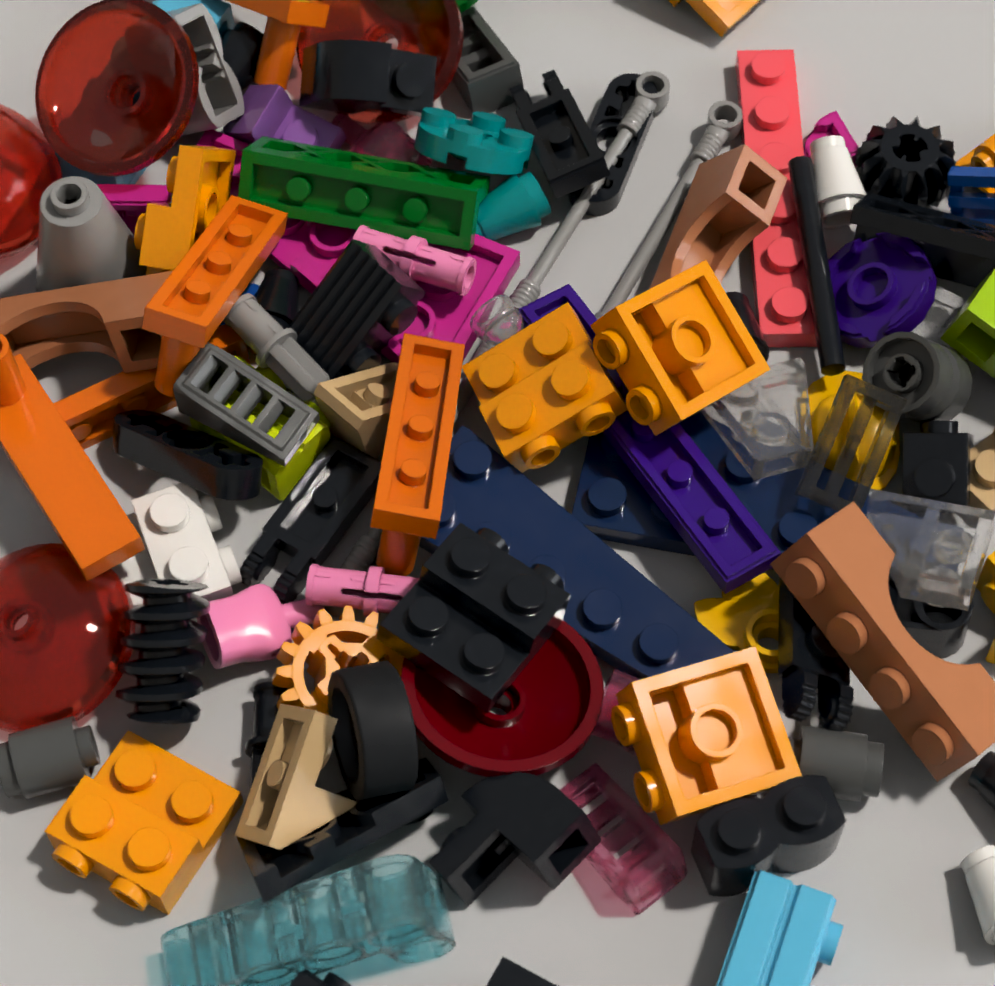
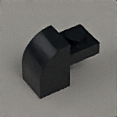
M329 40L315 43L304 48L299 106L346 114H356L368 109L421 117L423 108L433 107L437 56L392 49V44L376 41Z
M515 772L488 777L474 784L461 795L475 816L465 826L455 829L447 836L441 845L439 853L429 864L450 890L469 907L517 857L554 890L602 839L585 812L556 786L539 776Z

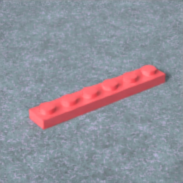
M737 50L735 68L738 105L743 113L741 125L742 145H747L787 177L770 226L750 242L756 320L768 348L817 347L788 162L791 159L804 156L794 50Z

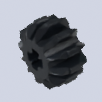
M893 116L889 123L886 124V128L872 126L871 131L867 134L866 141L862 142V146L858 148L855 160L856 171L865 192L926 207V204L938 207L945 198L946 191L949 189L948 173L950 168L956 164V161L953 160L955 155L953 149L954 142L941 139L940 125L925 129L921 127L918 116L910 124L904 125Z

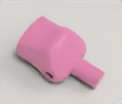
M256 584L232 596L208 601L210 603L209 612L198 617L197 622L204 625L208 630L207 638L203 641V645L211 664L217 670L244 662H261L276 659L283 642L292 643L291 629L300 621L307 625L313 624L318 610L325 608L324 605H306L305 599L282 604L271 587L264 584Z

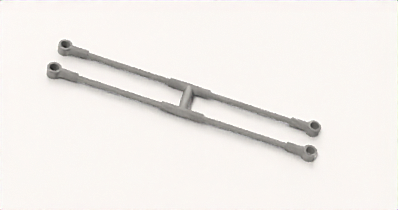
M649 71L637 78L635 99L618 124V134L604 156L608 169L611 165L615 166L618 161L616 157L624 152L632 137H637L639 129L652 109L658 112L667 106L670 83L668 78L662 73ZM652 81L658 93H647L643 90L642 85ZM725 100L716 102L710 107L707 129L690 156L691 164L606 306L602 312L594 315L597 320L627 300L683 206L699 164L716 157L725 142H730L739 136L743 113L736 103ZM725 119L731 123H721L718 120ZM605 178L584 188L528 278L521 280L519 285H517L471 360L522 330L517 323V310L537 300L541 293L539 288L589 208V199L592 195L597 194V191L604 184ZM467 377L464 378L459 386L454 423L474 393ZM371 528L366 536H360L340 568L368 572L370 565L372 566L377 558L382 529ZM324 606L325 610L334 616H340L344 609Z

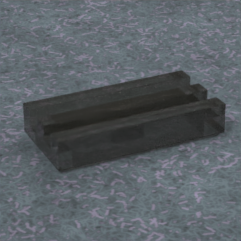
M849 374L845 375L795 495L818 503V505L835 511H840L854 501L862 510L907 403V399ZM857 393L863 396L826 487L822 490L816 487L852 398ZM878 402L887 406L850 496L848 500L838 497V494Z

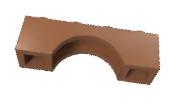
M745 144L699 164L649 289L704 260H707L721 284L728 269L741 251L757 235L770 226L787 177Z
M172 271L0 298V333L7 338L13 355L21 354L30 369L52 358L76 352L107 354L120 363L124 373L157 368L162 335L142 329L145 306Z
M853 501L803 535L771 562L770 565L938 782L978 757L995 742V681L981 663L955 664L942 660L925 650L907 632L894 610L889 593V571L895 553Z

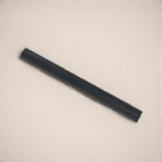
M798 156L788 162L818 356L821 373L827 376H834L844 372L846 365L812 160L807 156Z

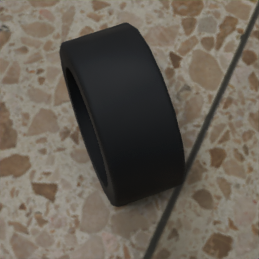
M386 660L338 669L332 672L328 684L329 716L338 719L332 739L341 775L348 791L355 800H363L412 790L418 776L417 737L410 702L397 669Z

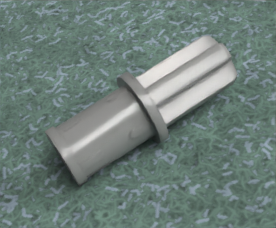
M250 293L239 297L223 322L231 327L257 354L256 363L261 368L266 369L269 367L302 402L309 403L316 399L314 391L317 384L330 380L329 375L296 342L298 335L292 328L284 329Z

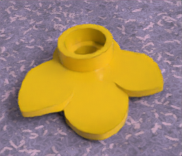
M762 573L727 594H724L722 591V598H706L694 603L696 620L729 648L738 651L756 646L765 673H778V650L765 649L758 643L759 640L766 637L778 641L779 585L766 573Z

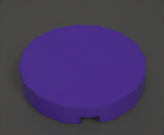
M887 232L875 233L877 238L864 242L860 238L845 244L828 259L842 343L857 348H872L885 336L895 332H911L926 317L935 300L937 278L931 261L924 250L909 238Z

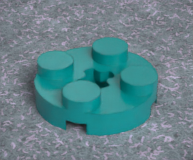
M425 107L422 109L420 122L418 123L414 148L421 154L445 164L449 153L455 158L466 161L464 169L490 174L516 175L522 173L523 167L525 169L528 168L534 135L518 129L505 128L506 119L499 115L477 111L472 113L471 120L456 118V114L444 109Z

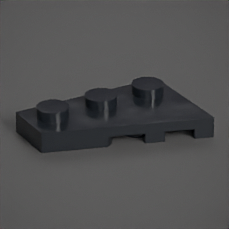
M427 758L418 760V776L412 790L363 800H355L348 789L335 793L356 801V806L281 850L237 837L263 902H267L400 827L424 820L433 813L435 808L449 801L441 776Z

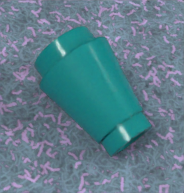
M530 171L519 177L517 175H510L488 193L479 204L475 234L494 241L541 226V218L551 214V208L540 184Z

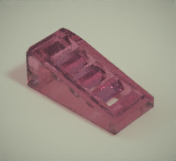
M596 762L560 789L562 793L581 809L600 794L606 799L605 802L587 815L597 832L618 815L622 818L619 823L601 836L602 841L585 858L634 914H641L687 876L688 870L682 849ZM635 837L641 840L617 860L613 856Z

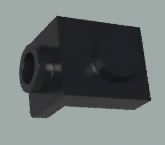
M920 421V433H903V505L914 510H970V448H973V435L958 433V421Z

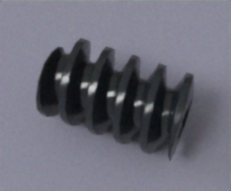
M160 578L138 580L125 584L124 591L143 598L142 606L123 610L122 618L141 625L139 633L120 637L121 645L139 652L138 659L118 664L119 672L136 678V685L118 689L115 694L116 698L134 705V712L126 715L130 719L156 724H182L199 719L201 709L196 703L188 700V698L201 693L203 682L200 678L188 672L202 668L205 664V656L201 651L190 646L205 641L208 630L204 625L191 619L206 615L210 610V603L207 599L192 592L209 588L207 585L192 581Z

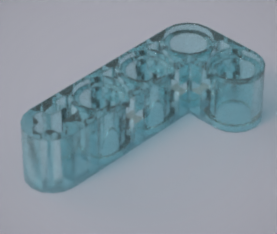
M402 854L376 858L291 887L265 903L260 898L178 926L163 934L160 940L168 986H284L292 983L305 968L314 975L379 953H383L397 962L416 963L443 956L452 951L456 946L441 877L417 858Z

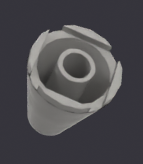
M70 176L53 182L45 189L40 199L36 292L146 275L147 266L139 265L141 250L135 248L134 234L96 183L84 177Z

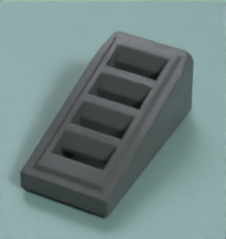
M470 7L448 20L428 24L424 27L427 39L472 112L490 113L514 103L509 89L519 84H522L524 89L520 65L475 7ZM474 33V35L471 36V37H468V38H466V39H463V40H461V41H458V42H456V43L451 44V42H453V41H456V40H458V39H461V38H463V37H465V36H468V35Z
M207 342L203 349H200L176 380L173 387L179 412L284 467L320 420L319 412L235 356ZM236 390L241 395L229 409L224 404ZM258 403L265 405L253 423L246 420ZM281 414L289 418L275 438L267 434Z

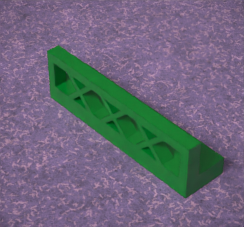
M262 136L242 150L238 197L287 212L288 218L357 230L361 225H365L370 229L404 239H409L412 235L427 239L428 243L470 250L475 240L479 204L489 193L491 177Z

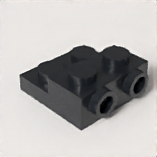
M460 523L422 565L419 581L379 624L377 639L488 713L561 625L571 594L564 590L562 579L550 567L537 563L529 568L511 556L506 542L495 531L488 528H479L474 532Z

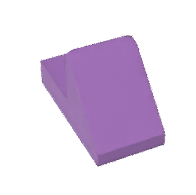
M277 84L250 85L243 95L244 114L225 124L221 131L223 134L248 144H252L262 136L338 150L347 138L342 128L294 105L284 88Z

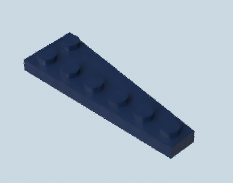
M463 425L459 428L451 441L441 518L436 539L421 537L419 547L433 554L460 523L474 532L479 528H488L495 531L506 542L511 556L529 568L533 564H544L560 576L564 584V590L571 594L563 620L583 637L595 656L636 681L734 653L731 648L474 432Z

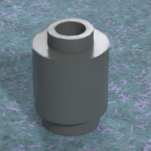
M73 716L11 733L8 735V742L0 744V782L8 798L23 794L26 799H31L78 785L84 775L91 778L90 767L100 764L99 751L91 726L79 728Z
M805 725L801 726L799 738L788 737L802 776H826L836 799L860 802L862 796L878 797L883 775L884 743L868 741V734L841 732Z

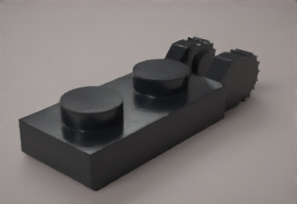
M553 69L542 74L544 80L543 87L548 96L547 98L532 103L528 91L523 89L522 84L514 86L509 90L517 108L515 112L523 131L534 135L532 150L555 198L558 199L610 176V172L604 156L569 88L564 90Z
M335 436L332 437L262 528L263 536L251 550L250 555H247L240 568L242 583L249 587L260 584L274 567L281 550L292 556L293 559L285 568L284 573L280 575L273 589L282 604L293 602L297 599L298 594L306 587L310 565L313 563L321 566L376 493L381 461Z
M779 577L778 676L782 677L783 713H785V717L799 722L806 720L808 716H811L812 710H814V705L817 702L816 689H818L819 725L821 728L842 732L844 728H847L850 717L853 715L852 708L854 706L852 701L854 700V688L849 685L850 668Z

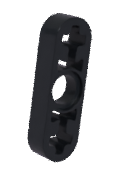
M623 74L617 76L609 83L590 127V131L597 144L605 138L617 136V127L623 118L621 117L623 102H626L630 96H635V85L640 74ZM652 81L642 85L643 90L647 93H658ZM655 110L649 113L639 129L637 137H632L628 143L629 148L616 157L618 161L615 166L611 165L609 168L610 176L605 177L604 188H600L596 195L591 196L589 199L590 206L584 215L602 216L610 213L617 207L654 119ZM584 188L569 193V201L572 206Z
M132 410L121 412L114 417L112 449L116 454L219 499L248 500L260 494L263 460L259 455L157 412Z

